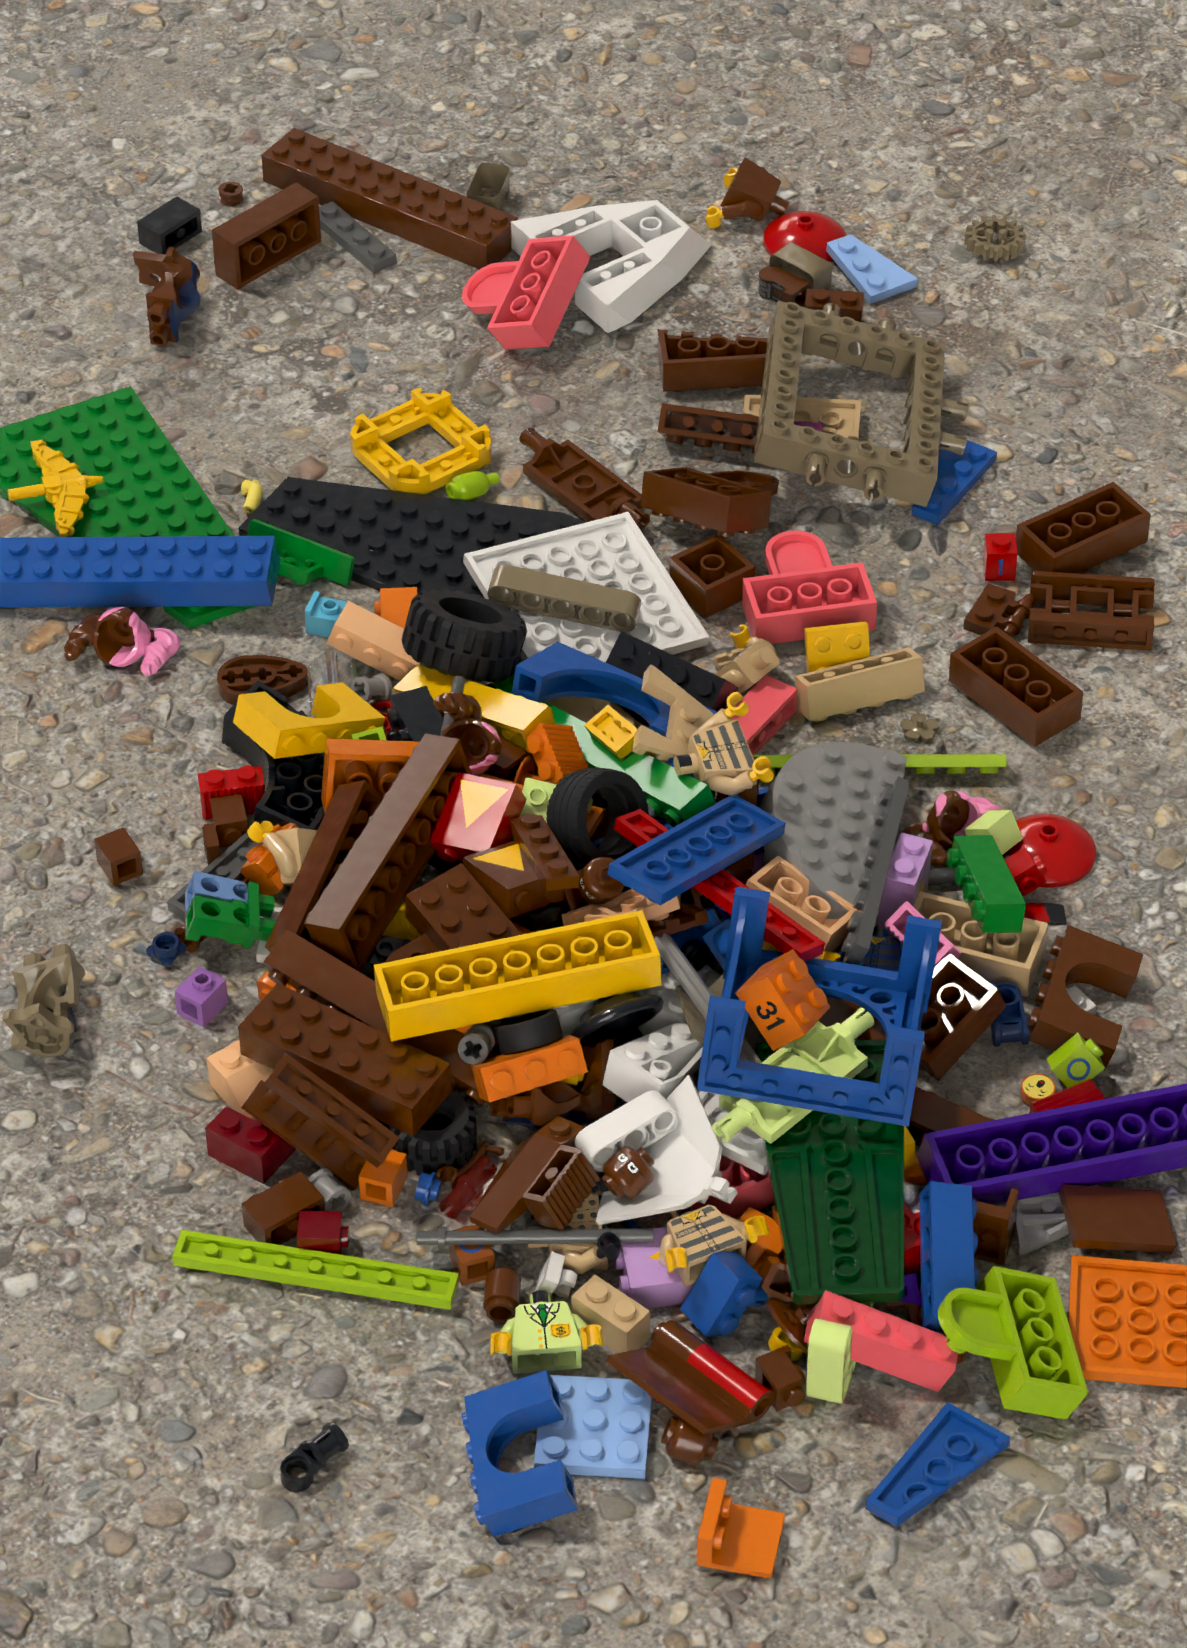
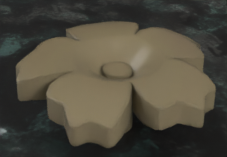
M919 712L915 716H911V720L903 719L900 722L902 732L905 733L904 737L909 741L919 742L920 739L923 742L931 741L935 737V732L939 730L938 721L933 719L926 720V715Z

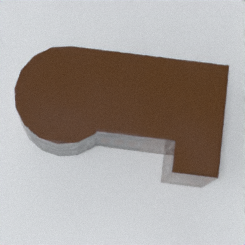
M774 266L765 267L759 271L758 293L761 297L773 299L775 302H793L801 307L805 306L807 289H810V282Z

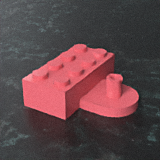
M573 235L529 239L519 261L489 264L473 274L464 286L462 292L463 302L475 314H493L487 328L504 349L549 347L591 257Z
M792 530L775 535L768 541L765 549V562L770 575L743 578L742 607L752 637L755 636L759 639L769 640L771 644L805 640L804 628L865 621L868 624L869 631L876 630L877 601L863 562L833 566L824 542L812 533Z

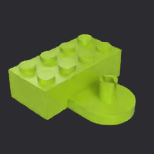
M993 1266L976 1289H954L941 1302L938 1308V1320L941 1328L947 1335L948 1347L959 1354L967 1351L975 1355L990 1357L1004 1409L1067 1420L1087 1396V1386L1056 1278Z

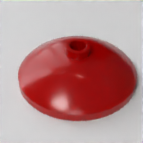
M796 211L784 214L773 220L764 231L763 244L770 256L792 242L826 261L832 262L834 260L826 252L827 242L846 236V232L837 221L825 214L813 211Z
M1042 813L1016 820L1023 839L1002 855L1011 856L1024 847L1027 848L1032 857L1039 855L1048 869V872L1044 874L1047 882L1040 887L1055 888L1073 884L1090 872L1095 862L1096 846L1090 833L1077 822L1064 816Z

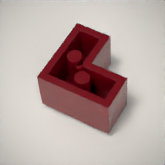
M227 1106L205 1127L208 1155L262 1184H265L296 1150V1148L257 1119L253 1120Z

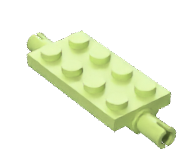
M859 1008L841 1024L837 1022L826 1027L817 1021L806 1035L781 1047L761 1064L852 1079L868 1065V1057L856 1048L854 1044L855 1039L874 1026V1019L869 1012L861 1016L865 1009ZM720 1095L719 1105L729 1113L712 1125V1129L718 1138L725 1134L722 1141L727 1143L743 1128L749 1127L768 1143L772 1144L813 1110Z

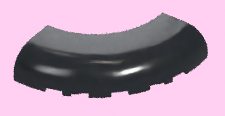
M259 681L245 693L266 692L287 710L307 717L302 710L298 712L289 705L288 698ZM236 702L224 714L222 743L241 754L253 767L262 766L266 791L255 806L254 822L257 821L261 824L263 821H270L273 826L279 824L281 827L292 822L298 828L318 830L325 815L321 800L325 752L274 759L233 723Z

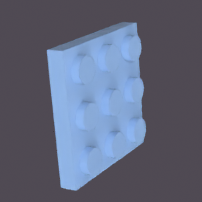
M550 1375L560 1391L564 1420L538 1428L534 1468L561 1460L570 1475L645 1479L652 1397L648 1395V1392L630 1379Z

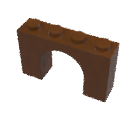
M1068 925L1063 936L1056 935L1049 954L1054 955V959L1048 960L1042 974V978L1047 979L1046 984L1043 982L1040 984L1034 1000L1040 1004L1039 1007H1033L1027 1025L1032 1027L1028 1041L1056 1051L1076 1033H1079L1085 1041L1091 1038L1104 1053L1100 1058L1106 1069L1116 1050L1122 1025L1080 1008L1068 995L1066 986L1074 983H1084L1126 998L1137 978L1143 954Z

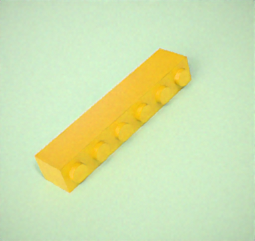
M417 664L393 689L397 694L427 686L433 700H435L442 693H450L455 676L439 673L438 670ZM466 680L463 694L472 696L477 700L482 710L481 721L491 725L496 729L498 735L523 751L529 752L526 738L540 723L556 724L553 718V711L545 703H538L520 695L516 696L501 689H494L479 682ZM440 712L441 715H442V717H443V719H444V716H445L444 712Z

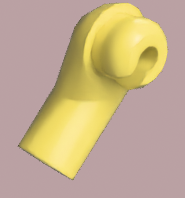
M255 479L252 481L244 480L241 485L242 494L247 496L243 511L248 514H252L260 506L263 497L261 483Z

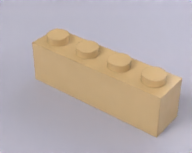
M909 647L794 676L795 688H797L798 711L808 720L815 722L828 719V716L839 713L852 714L857 709L867 706L879 707L887 701L894 699H910L914 697V694L925 692L922 657Z

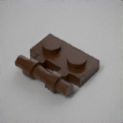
M987 584L964 619L963 629L982 635L997 626L1013 638L1022 630L1023 621L1029 618L1030 608H1034L1033 605L1036 599L1033 595L1026 594L1023 599L1017 602L1015 601L1016 592Z

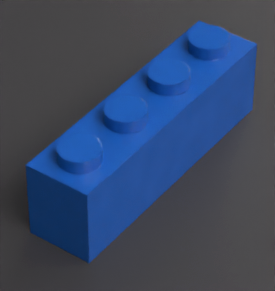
M930 1181L919 1194L922 1327L936 1332H944L938 1320V1308L941 1302L954 1289H975L978 1284L979 1270L974 1266V1254L977 1250L978 1237L976 1233H973V1220L977 1212V1203L975 1199H972V1186Z

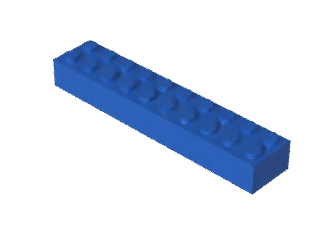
M275 536L0 538V607L272 606L280 557Z

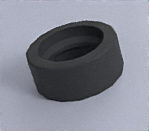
M553 1009L522 1015L494 1026L501 1054L531 1050L555 1042L563 1037L557 1011Z

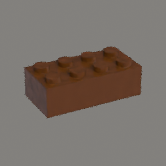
M296 182L212 229L216 276L238 290L320 243L319 197Z
M1111 482L1018 524L1016 530L1018 556L1034 571L1079 574L1148 542L1151 514L1116 483Z
M997 626L950 653L949 681L1034 747L1081 719L1083 691Z

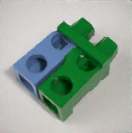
M194 871L185 892V939L199 941L202 935L220 938L230 944L241 943V947L249 949L254 939L267 942L274 928L275 920L260 918V916L271 918L275 906V897L259 894V883L249 881L248 885L239 880Z

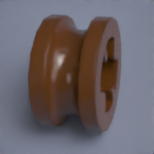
M225 182L219 186V202L222 205L235 206L243 201V187L241 184Z

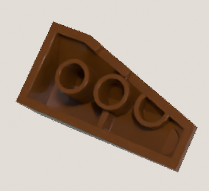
M557 1116L516 1146L510 1152L470 1215V1222L495 1234H499L528 1210V1206L521 1200L525 1191L561 1144L575 1147L576 1136L585 1127Z

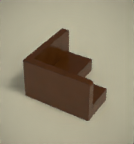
M1011 1189L1005 1208L977 1201V1212L973 1220V1233L977 1234L978 1245L974 1259L1004 1266L1015 1234L1019 1190Z

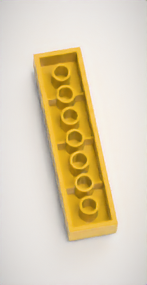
M643 910L373 965L376 994L391 1042L662 986L660 953Z

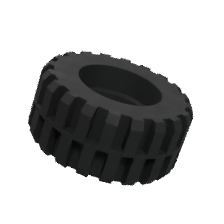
M428 589L427 591H421L412 599L401 640L405 652L411 655L412 659L416 662L423 663L427 668L438 670L439 673L445 675L462 676L466 679H472V681L495 682L496 680H506L515 673L527 634V627L523 618H520L517 612L511 611L509 607L500 605L492 599H486L480 595L468 594L459 590Z

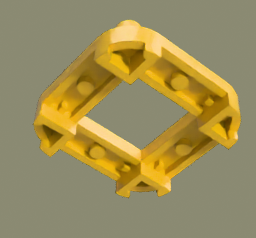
M422 388L411 390V400L371 419L367 418L363 413L355 418V425L350 432L353 455L393 491L427 494L450 483L457 475L476 471L491 463V437L488 426L485 424L478 427L452 404V395L445 390H442L441 394L422 393ZM429 424L455 448L422 464H418L414 459L405 461L387 443Z

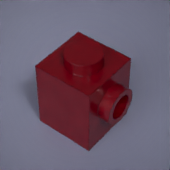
M327 1210L299 1211L297 1248L342 1255V1248H349L350 1229L349 1226H343L342 1212Z

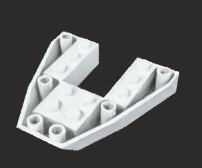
M658 200L599 205L511 221V246L520 256L529 239L570 235L576 238L589 256L613 247L623 256L584 273L575 290V305L607 333L631 323L680 282L712 245Z
M705 964L697 972L708 988L721 976L711 969L708 964ZM671 971L661 974L662 986L633 991L643 996L657 995L662 997L664 1001L661 1012L650 1021L638 1027L644 1036L610 1050L602 1085L626 1102H630L650 1090L659 1091L666 1099L688 1075L692 1077L700 1067L703 1044L691 1035L678 994L675 993V988L680 983ZM597 999L551 1008L557 1011L563 1036L570 1035V1032L580 1024L581 1016L594 1007L593 1003ZM522 1015L508 1017L507 1019L516 1018Z

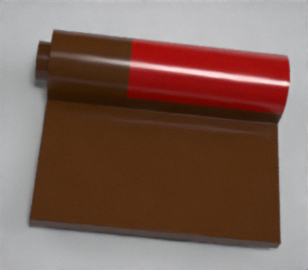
M670 1320L666 1323L662 1322L654 1329L651 1336L652 1342L649 1347L608 1355L606 1360L607 1363L648 1392V1395L664 1404L704 1435L760 1420L769 1410L774 1399L772 1391L675 1320Z

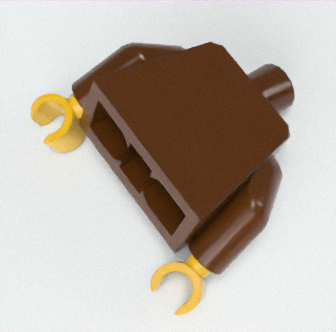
M744 157L738 169L735 167L730 168L727 174L723 176L724 186L728 190L720 205L722 210L716 206L709 207L706 211L707 216L705 220L708 228L719 227L722 223L721 218L728 220L736 217H748L759 222L763 220L768 210L779 216L784 215L790 202L776 195L781 184L778 178L770 174L764 167H760Z

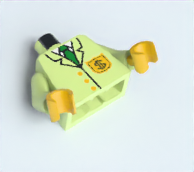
M544 1290L533 1292L529 1297L530 1304L518 1305L515 1318L508 1319L501 1331L492 1333L490 1337V1355L498 1352L501 1354L507 1353V1356H512L513 1374L542 1372L545 1370L582 1368L581 1344L583 1350H587L588 1347L595 1344L604 1346L600 1325H587L578 1314L571 1313L568 1303L564 1301L551 1302L550 1293Z

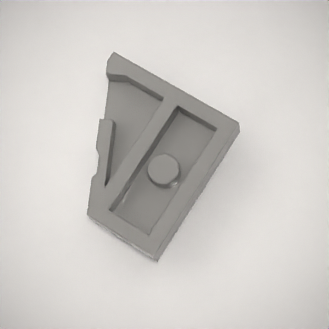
M1059 1192L1018 1200L1015 1234L1019 1255L1030 1253L1070 1234Z

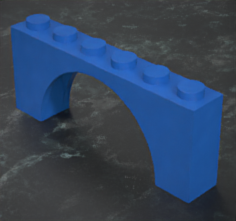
M560 642L554 643L516 665L512 694L523 696L538 703L562 697H588L613 702L638 713L650 724L649 729L666 737L670 706L641 691L642 678ZM706 707V708H707L708 710H710L713 714H716V713H717V711H714V710H712V709ZM670 758L666 763L672 764L673 758Z

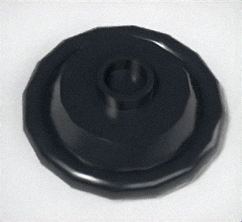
M638 992L599 998L593 1003L594 1007L581 1016L580 1024L570 1032V1035L579 1038L581 1047L587 1044H597L604 1039H615L633 1026L640 1027L661 1012L664 1001L660 996L652 994L643 996Z

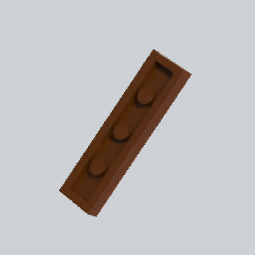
M525 814L520 818L510 819V832L546 892L579 888V874L543 816Z

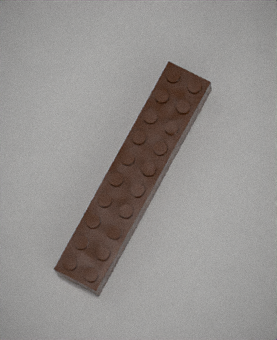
M293 128L261 155L263 182L280 189H285L297 182L317 195L320 205L333 201L356 220L480 270L489 264L499 263L513 250L511 246V221L518 220V217L302 130Z

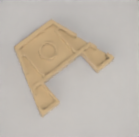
M650 665L644 672L641 691L670 706L666 737L641 725L635 732L632 752L639 755H644L646 751L657 754L656 759L667 762L670 758L674 759V756L686 754L690 736L714 714L655 666Z

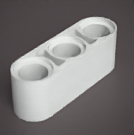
M650 1090L581 1130L576 1136L575 1147L582 1149L594 1169L601 1172L603 1171V1164L623 1146L631 1147L637 1151L640 1147L644 1149L671 1133L678 1125L679 1114L659 1091Z

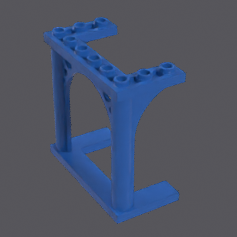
M736 887L723 973L725 981L721 997L710 995L697 1091L909 1127L925 1034L924 1031H921L923 1013H927L942 921L908 915L898 972L818 958L805 961L808 973L817 987L823 990L826 997L851 1001L870 1012L882 1025L886 1034V1046L880 1083H873L739 1060L750 1015L745 1009L746 1001L739 1000L736 991L762 965L784 953L762 949L770 892Z

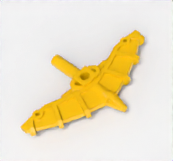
M43 440L30 441L33 459L36 465L42 469V484L8 489L9 501L45 495L46 501L52 503L55 508L54 519L56 530H58L60 537L71 536L75 532V523L84 516V512L81 511L83 505L89 502V495L86 494V489L102 483L103 477L82 475L78 471L79 466L66 460L63 452L52 450L46 446V442Z

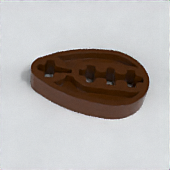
M266 655L239 656L230 659L220 667L217 674L218 691L223 700L234 705L238 701L239 694H245L259 681L288 698L307 687L308 670L304 664L287 658Z

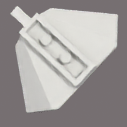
M689 1075L666 1098L679 1114L678 1125L671 1133L644 1148L654 1161V1164L651 1166L654 1172V1181L634 1199H628L624 1196L618 1199L610 1190L604 1192L596 1218L598 1225L686 1209L696 1202L705 1204L709 1196L729 1204L738 1193L736 1189L728 1187L730 1183L726 1179L721 1178L723 1174L719 1171L723 1149L718 1137L713 1132L711 1121L695 1084Z

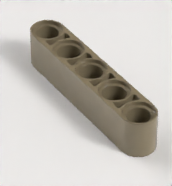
M499 565L494 569L487 592L489 599L512 609L618 632H630L635 628L641 607L639 596L630 591L511 565Z

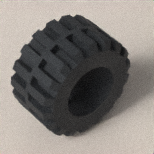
M452 1087V1092L414 1136L389 1125V1130L400 1137L392 1149L406 1154L407 1171L416 1170V1175H421V1173L432 1174L433 1172L437 1175V1171L443 1166H452L459 1169L465 1164V1161L471 1159L477 1148L476 1111H474V1105L472 1101H468L466 1094L463 1092L457 1093L454 1087ZM430 1129H440L438 1131H426Z

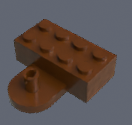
M688 467L644 471L640 507L652 510V514L656 516H672L675 522L695 523L694 527L697 529H714L716 534L720 536L732 537L734 532L755 534L757 529L768 528L771 497L778 493L779 479L757 472L725 471L704 473Z
M460 863L406 895L405 917L421 936L390 954L385 963L522 934L464 865Z

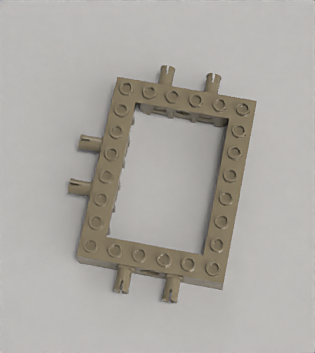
M778 301L768 332L753 462L804 475L809 485H812V480L815 478L814 486L816 487L827 481L862 490L867 500H870L871 493H873L872 501L874 502L879 501L885 496L927 507L937 481L939 449L963 455L967 443V437L941 431L942 428H940L941 415L964 422L969 408V403L943 397L945 344L939 343L934 339L912 336L907 332H896L895 321L890 319V324L887 325V317L880 319L878 325L858 322L850 317H839L841 309L837 304L834 306V311L832 310L833 303L824 305L822 310H813L801 307L793 302ZM801 353L831 359L836 363L842 362L862 367L863 370L869 369L885 373L893 378L900 379L910 375L906 386L908 396L904 406L907 408V412L903 424L906 425L902 441L905 442L903 451L883 448L866 441H856L839 434L818 431L809 426L795 425L794 418Z

